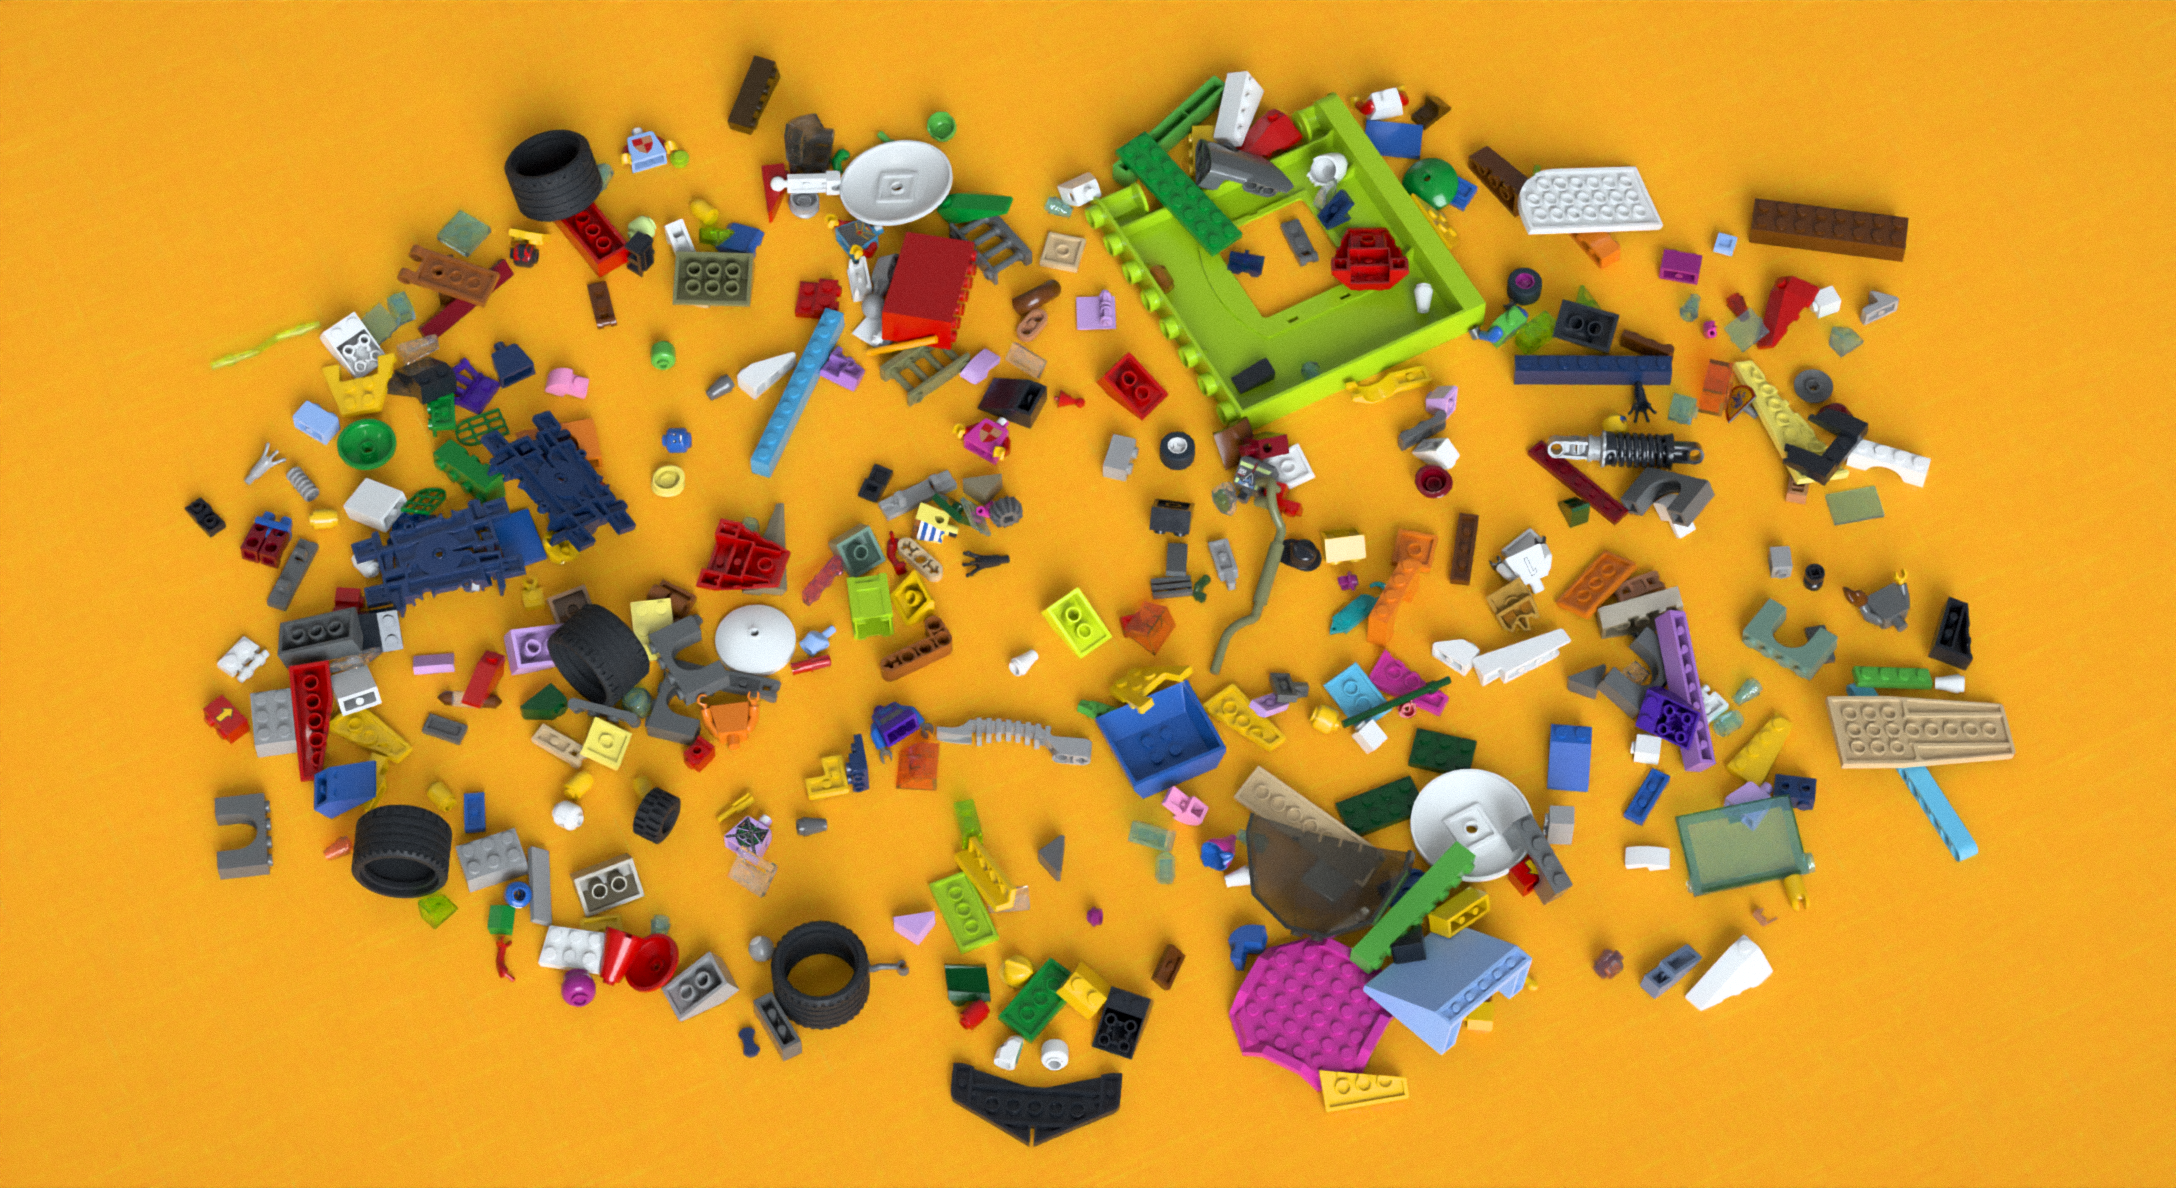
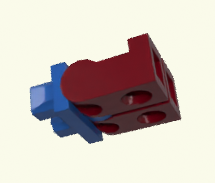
M265 511L262 517L257 516L255 523L240 547L242 559L255 563H260L261 561L262 565L278 569L282 554L292 538V519L284 516L280 522H276L275 515L268 511Z

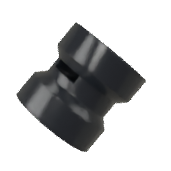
M1810 564L1806 567L1803 585L1806 589L1817 591L1822 587L1825 577L1824 568L1819 564Z

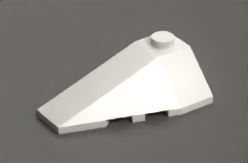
M1743 935L1720 957L1689 991L1685 998L1698 1010L1702 1011L1722 1002L1725 998L1741 994L1742 991L1750 987L1759 986L1773 973V970L1761 949L1747 936Z

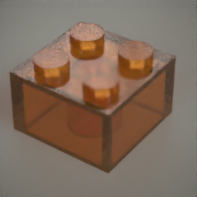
M1710 359L1698 412L1722 417L1723 410L1728 409L1729 397L1735 377V372L1732 371L1733 363Z

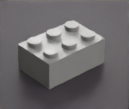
M291 688L250 693L254 744L258 758L297 753Z
M515 828L455 847L469 892L528 874L527 860Z

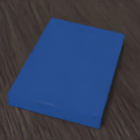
M1374 120L1366 121L1365 134L1381 156L1420 160L1423 125Z
M528 508L511 513L509 518L493 522L503 557L522 554L525 566L547 559Z

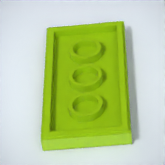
M963 871L929 884V889L960 954L999 940V935L976 887Z

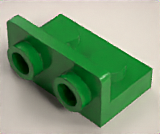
M454 393L427 403V412L432 417L428 419V429L433 431V437H437V431L456 430Z

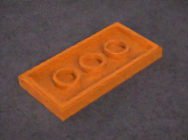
M1604 550L1556 601L1557 606L1588 620L1637 569L1636 563Z

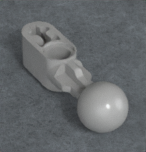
M895 253L879 257L872 273L873 294L865 297L861 305L863 314L870 319H878L882 316L885 303L883 296L887 294L899 254Z

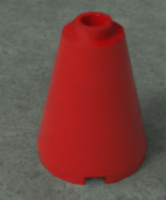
M606 926L600 977L603 978V983L614 986L615 983L621 982L643 947L644 938Z

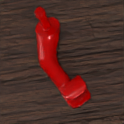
M889 531L891 539L887 542V558L893 565L895 573L899 576L908 571L905 568V561L899 562L895 555L899 539L894 538L893 531Z
M504 935L496 940V946L498 947L496 968L500 978L505 976L511 982H514L515 977L507 973L508 968L504 963L506 948L512 945V941L510 940L504 944Z

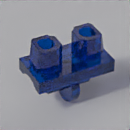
M1245 250V253L1231 251L1227 270H1231L1233 274L1238 275L1241 272L1249 273L1251 277L1258 278L1259 275H1262L1265 256L1250 254V250Z

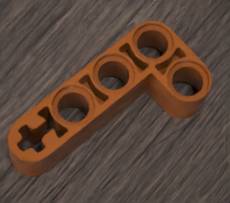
M930 616L925 620L926 638L881 660V676L885 681H895L951 654L953 650L952 636L940 617Z

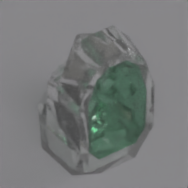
M1223 482L1212 490V501L1221 513L1232 516L1237 510L1236 490L1232 483Z

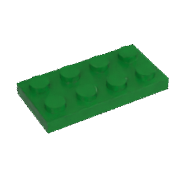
M1050 957L1001 1012L998 1020L1026 1041L1032 1043L1066 1005L1067 1002L1056 991L1072 972Z

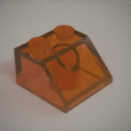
M919 742L899 752L896 789L937 791L940 743Z

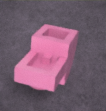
M554 369L548 374L545 392L564 397L566 393L584 399L587 394L589 379L572 374L573 369Z
M1175 786L1169 788L1162 802L1163 806L1174 813V819L1192 826L1200 825L1209 809L1207 805L1195 796L1189 798Z

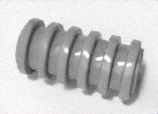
M294 467L289 470L286 475L287 480L297 489V492L300 493L306 502L314 500L319 494V489L300 467Z

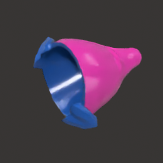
M1230 834L1227 837L1212 838L1206 841L1201 847L1200 855L1204 867L1209 866L1217 871L1226 869L1231 864L1236 852V835Z

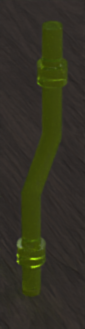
M320 321L296 325V328L273 335L254 349L233 356L232 354L224 356V359L210 363L211 369L213 371L225 366H234L237 362L258 356L279 341L297 335H306L309 331L321 328Z

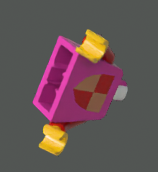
M999 417L996 422L986 418L969 426L956 423L953 427L952 433H958L957 437L959 439L964 436L965 449L994 465L997 464L999 458L1003 461L1004 457L1008 456L1011 452V440L1009 438V431L1006 429L1009 423L1003 417Z

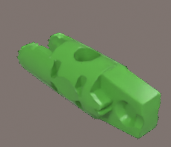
M1082 699L1078 704L1077 712L1094 719L1118 708L1097 701Z

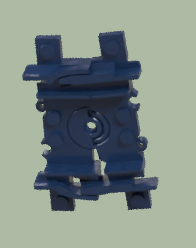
M550 410L536 414L532 418V422L539 430L535 436L536 440H532L526 435L509 443L498 430H494L481 437L480 442L494 456L489 461L491 466L487 475L491 477L501 472L504 475V482L519 479L518 488L523 489L538 505L537 511L540 514L548 513L550 522L546 530L548 532L553 530L556 533L552 536L549 543L551 547L569 540L577 551L581 552L594 546L596 540L592 534L596 532L599 526L605 525L608 522L618 535L635 529V522L625 511L628 505L622 499L616 500V497L609 489V484H600L603 476L598 475L588 460L585 459L587 455L585 450L579 449L576 451L575 443L572 439H569L571 433L566 429L561 430L562 426Z
M505 497L485 502L483 506H481L478 499L470 500L467 503L468 508L459 511L451 510L452 516L450 518H443L442 513H440L437 518L420 522L415 528L413 523L406 522L404 524V531L398 529L389 532L388 545L386 546L382 545L378 531L371 534L372 538L352 543L351 547L357 564L377 559L382 574L383 584L364 588L368 609L393 604V606H397L398 612L400 611L401 618H403L407 609L406 605L413 603V606H416L415 599L424 600L423 594L425 592H431L432 597L435 598L437 594L458 590L461 585L465 592H469L472 590V583L481 585L482 591H485V587L493 586L491 577H493V580H497L500 596H503L506 589L505 579L526 575L522 554L502 558L499 541L493 526V522L511 517ZM480 530L485 531V532H480L482 540L480 539L479 535L476 533L477 531H480ZM472 547L474 554L470 550L465 549ZM442 552L443 555L441 557H437L436 553Z

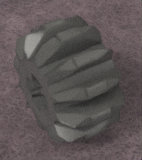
M1007 495L1005 498H999L998 501H993V505L989 507L990 519L997 527L1003 526L1006 528L1009 525L1012 526L1014 523H1019V519L1023 517L1022 505L1014 496L1009 498Z

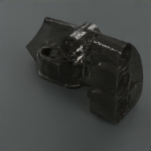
M816 113L798 116L786 123L784 139L790 174H819L830 170L833 158L835 129L824 127Z

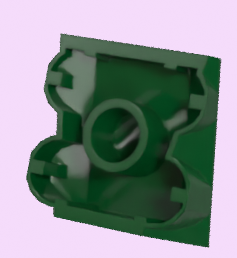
M944 963L948 1000L954 1006H964L967 1001L977 1002L982 1000L984 1003L986 1001L991 1002L986 964Z

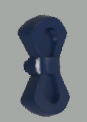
M746 1027L739 1032L738 1036L743 1041L744 1056L752 1058L758 1055L760 1048L754 1044L753 1038L756 1031Z

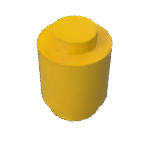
M696 199L690 207L692 214L702 223L711 225L717 221L718 210L706 200Z
M332 508L313 510V514H309L310 526H314V529L333 528V526H338L337 510H332Z
M586 771L577 772L563 785V792L570 800H578L592 787L591 784L594 783V780Z
M434 782L428 787L427 797L439 810L448 812L456 805L457 801L454 794L443 782Z

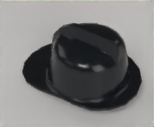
M1286 539L1283 541L1285 547L1280 562L1305 572L1313 571L1320 566L1322 561L1321 553L1313 542L1307 539Z

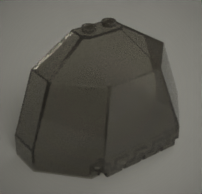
M1251 812L1245 832L1251 894L1287 930L1291 931L1290 935L1302 937L1303 934L1311 936V940L1323 942V939H1331L1374 927L1410 876L1416 855L1412 850L1404 852L1383 848L1378 849L1377 847L1364 844L1361 852H1359L1360 843L1343 840L1341 847H1338L1339 838L1323 835L1322 841L1319 842L1320 834L1309 831L1303 833L1299 828L1262 818Z

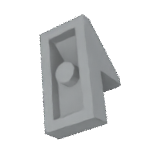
M1870 291L1869 304L1862 309L1860 321L1865 326L1897 311L1898 297Z

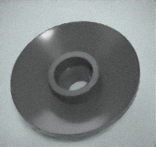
M1809 369L1797 375L1794 381V390L1802 400L1810 403H1820L1831 396L1833 382L1826 373L1820 370Z

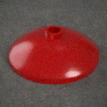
M656 933L645 937L643 947L626 972L627 983L636 991L643 993L655 991L665 985L673 976L679 961V949L676 942L666 934Z

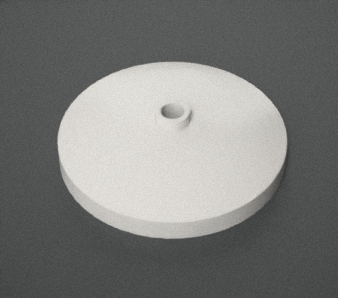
M766 605L740 607L729 613L719 624L715 635L716 652L720 661L730 671L759 677L768 676L782 669L791 660L796 648L795 630L789 618L773 607Z

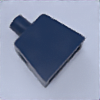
M500 341L494 345L496 352L491 354V358L502 389L535 374L533 361L517 344L513 343L506 347L505 343Z

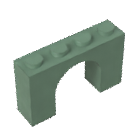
M1770 598L1743 630L1742 642L1747 647L1759 651L1764 657L1771 658L1778 662L1780 666L1788 668L1799 677H1804L1810 681L1836 650L1838 637L1820 627L1810 641L1801 647L1790 648L1779 644L1774 639L1773 634L1786 620L1787 608Z

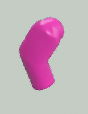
M1714 320L1706 321L1703 324V335L1707 339L1714 338L1717 335V326H1715Z
M993 500L989 501L984 507H977L976 514L990 518L989 507L993 505Z

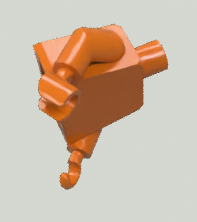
M751 691L748 692L747 697L751 701L750 705L748 701L707 707V703L699 701L700 697H707V695L700 694L697 697V703L702 706L700 711L704 727L712 736L718 737L719 743H728L730 750L739 749L740 741L748 739V733L753 732L759 721V705H757V701L760 699V693L758 691L755 700H752L750 697Z

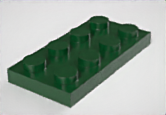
M1407 776L1335 803V809L1343 824L1362 837L1410 819L1412 808L1419 792L1412 778Z

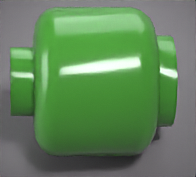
M659 341L651 347L650 358L653 367L666 370L674 366L676 351L673 344L667 341Z

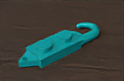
M1377 581L1371 583L1369 587L1378 586L1384 590L1386 584ZM1368 594L1358 596L1332 617L1333 623L1329 634L1342 632L1347 634L1370 615L1380 595L1377 598Z

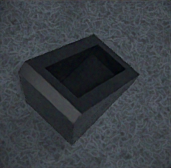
M1417 925L1390 946L1395 964L1426 960L1425 940L1421 925Z

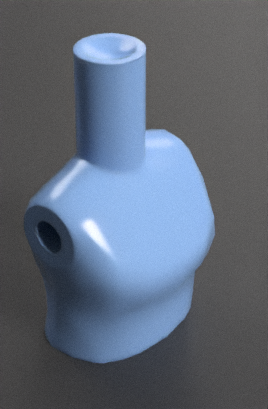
M831 625L822 633L815 630L810 631L799 642L800 647L808 655L814 657L818 652L828 648L829 641L827 638L834 634L836 629Z

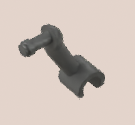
M868 960L869 973L888 969L897 970L901 976H906L909 973V967L901 968L906 965L904 960L898 961L897 964L879 963L871 966Z

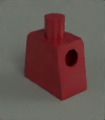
M1265 431L1244 437V445L1239 446V454L1242 457L1250 456L1255 459H1265L1289 454L1287 434Z

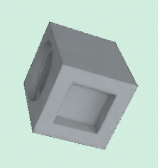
M1790 546L1769 548L1768 563L1771 578L1783 579L1791 577L1793 564Z

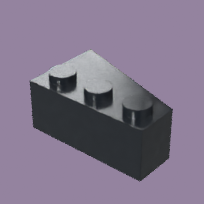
M1950 596L1942 607L1928 654L1930 658L1966 671L1973 660L1970 648L1968 603Z

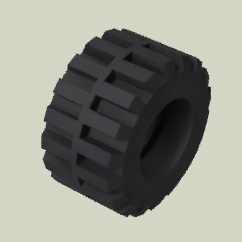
M658 787L653 788L643 798L636 811L633 821V832L655 844L661 843L670 834L678 819L681 807L680 798Z

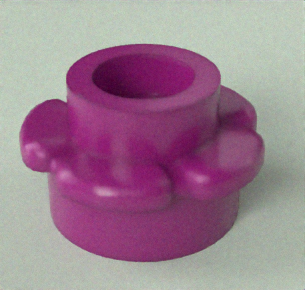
M1096 906L1087 912V921L1092 924V927L1101 925L1103 922V911L1101 908H1096Z

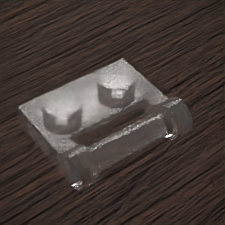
M743 844L738 850V856L728 877L761 898L765 896L778 869V865L773 862L769 863L750 851V847ZM747 858L765 869L766 874L747 863L745 859Z

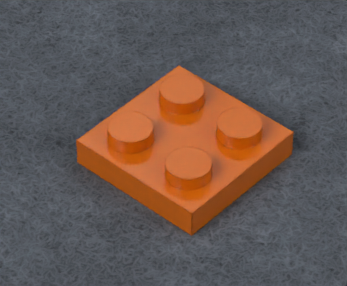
M1399 528L1391 566L1397 567L1400 559L1405 555L1420 561L1421 571L1430 573L1438 536Z

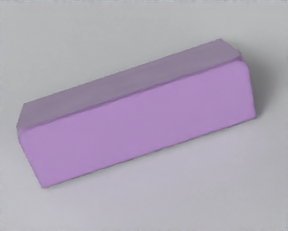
M454 653L414 656V675L455 672Z

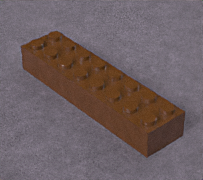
M1755 198L1749 243L1903 262L1909 218Z

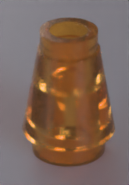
M347 835L344 837L340 836L323 850V853L329 862L351 854L354 846Z

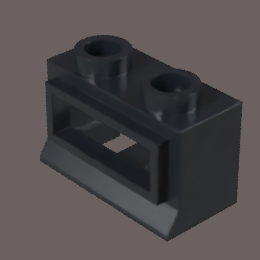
M638 231L624 245V248L631 252L627 257L628 261L631 262L627 265V269L640 277H643V272L647 271L654 263L655 251L652 247L654 240L650 235Z

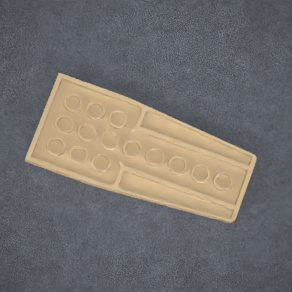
M1827 696L1825 699L1841 769L1907 768L2012 759L2016 753L2002 704L1893 696Z

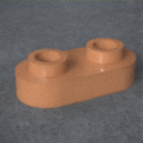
M1042 309L1032 310L1017 327L1018 339L1023 342L1033 341L1047 325V313Z

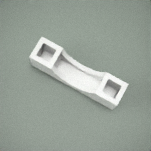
M1862 439L1849 455L1846 465L1864 471L1874 466L1886 467L1897 472L1903 479V482L1923 487L1931 459Z

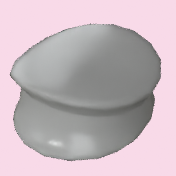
M791 193L788 202L791 212L803 219L815 216L820 207L817 193Z

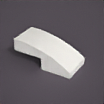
M1651 846L1626 847L1625 866L1627 869L1648 867L1649 871L1670 869V849Z

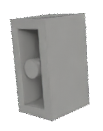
M1113 434L1103 464V477L1126 482L1128 474L1131 475L1134 463L1132 461L1137 459L1139 448L1136 447V439Z
M1549 806V813H1545L1543 834L1547 836L1549 844H1572L1575 806Z

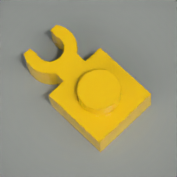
M536 576L533 577L534 582L532 584H527L526 578L523 579L525 590L522 591L526 612L545 608L542 587L538 588Z

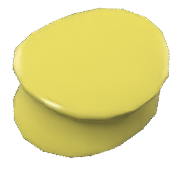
M673 465L658 468L652 477V491L662 497L680 494L685 487L683 470Z

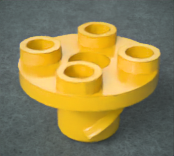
M553 530L546 532L542 543L552 562L563 564L579 557L581 552H578L569 540L551 547L549 543L552 536L556 533Z

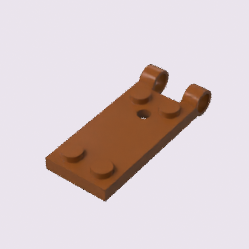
M413 245L408 254L414 261L421 262L417 272L408 268H401L397 275L398 281L403 284H414L484 308L500 278L498 272L425 249L419 245ZM438 271L442 272L441 275H435Z

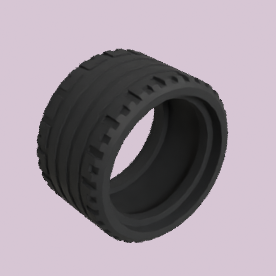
M562 129L536 134L516 146L505 161L504 171L518 208L524 216L532 220L551 222L572 217L589 207L602 190L603 180L589 142L585 136L574 131Z
M585 604L548 638V651L559 672L577 692L593 703L612 707L637 685L650 670L648 655L633 631L618 616L597 604Z
M398 804L374 808L363 814L356 824L351 867L352 875L363 887L380 895L394 898H417L430 895L441 889L448 880L452 829L441 816L421 807Z
M810 921L789 930L778 941L771 958L774 997L789 1020L805 1028L823 1030L844 1025L860 1013V1010L864 1008V1003L868 1000L870 992L869 964L863 942L851 929L831 921ZM817 954L839 957L847 962L854 971L851 980L844 988L834 994L820 997L801 993L790 984L787 977L798 962L806 957Z

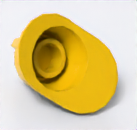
M1014 955L1002 963L999 969V976L1003 983L1022 990L1042 966L1030 961L1023 955Z

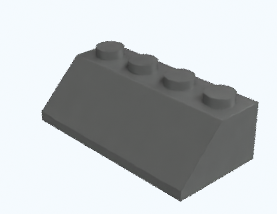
M355 607L280 623L277 655L287 669H289L288 666L332 660L362 653L363 634Z

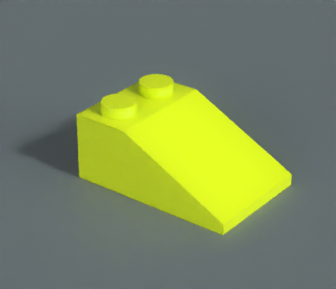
M1079 587L1041 612L1054 632L1079 659L1112 637Z

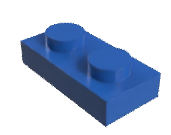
M484 792L464 794L465 833L486 832Z

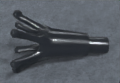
M1636 381L1634 383L1633 405L1628 415H1631L1635 409L1633 422L1637 423L1639 412H1643L1646 422L1649 423L1650 419L1647 415V409L1653 414H1657V411H1654L1651 403H1648L1642 382Z
M969 550L962 553L975 559V561H970V563L962 564L963 567L976 566L975 569L966 574L967 578L969 576L972 577L973 574L982 569L1010 562L1009 555H979Z

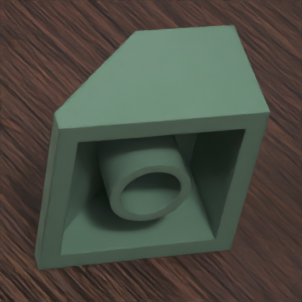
M860 523L828 542L836 561L849 577L857 578L886 561L869 525Z

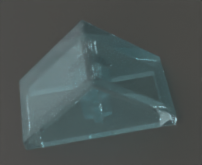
M1834 326L1831 329L1828 345L1840 357H1843L1862 345L1864 340L1852 328Z

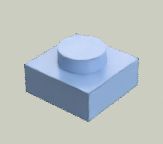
M1719 232L1713 252L1732 257L1738 237Z

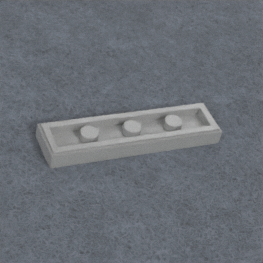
M531 846L527 849L529 887L532 891L530 922L549 926L552 924L549 851Z

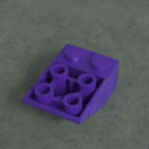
M1655 686L1647 689L1635 726L1689 750L1702 712L1676 693L1660 686Z

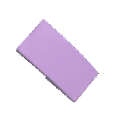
M985 348L965 366L960 376L976 385L987 377L990 369L1000 363L1001 357Z

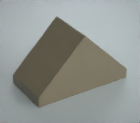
M1002 473L963 478V493L984 506L1003 488Z

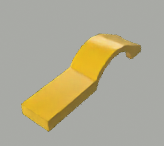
M1422 365L1388 373L1380 382L1370 386H1359L1353 381L1346 383L1345 388L1351 393L1352 401L1375 404L1388 399L1397 392L1431 385L1432 379L1426 367Z

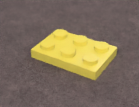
M671 598L630 602L633 632L643 645L649 662L656 661L657 657L655 654L652 655L647 647L649 643L648 635L673 623Z

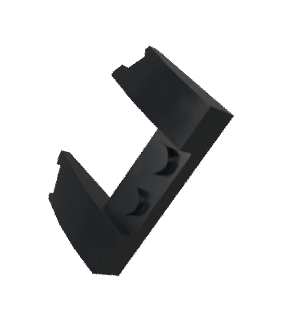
M1824 408L1822 413L1808 416L1809 421L1837 435L1823 455L1820 456L1806 449L1786 443L1784 451L1788 452V456L1783 458L1784 465L1823 486L1828 483L1868 433V423L1846 413Z

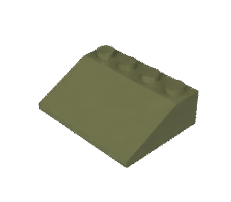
M676 251L672 304L750 307L755 269L753 253Z

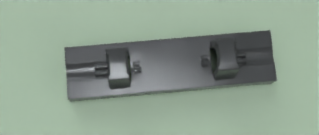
M299 539L267 600V606L286 612L319 549L317 543Z

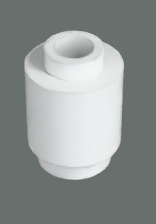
M352 556L353 566L366 578L375 577L380 572L376 559L357 564L355 556Z

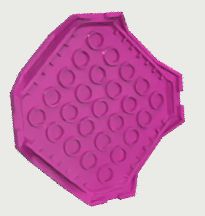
M1307 937L1267 948L1258 956L1242 983L1229 1012V1019L1238 1039L1242 1056L1263 1057L1300 1075L1317 1092L1322 1091L1318 1070L1363 1074L1373 1050L1389 1022L1394 1018L1391 1013L1363 991L1364 985L1383 970L1381 968L1378 970L1374 969L1370 974H1367L1350 960L1352 948L1326 937Z

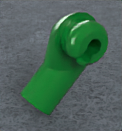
M844 148L839 149L831 160L833 171H839L840 175L843 173L841 162L848 160L850 157L848 150Z

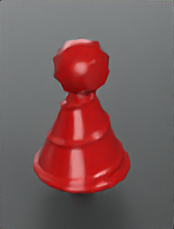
M1062 389L1060 390L1059 397L1054 396V400H1058L1057 408L1073 404L1082 408L1085 405L1083 398L1074 399L1071 395L1062 391Z

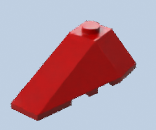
M1274 108L1258 119L1247 132L1242 146L1235 148L1258 156H1266L1267 158L1272 155L1271 152L1280 148L1282 151L1288 149L1303 137L1288 116Z
M1793 275L1778 277L1770 291L1757 348H1774L1788 332L1787 327L1789 324L1800 318L1799 313L1803 308L1810 307L1820 289Z

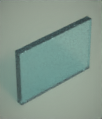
M1875 486L1825 495L1835 526L1885 516Z

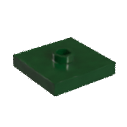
M935 493L932 500L958 523L971 526L960 502L951 497ZM969 513L974 527H976L979 521Z

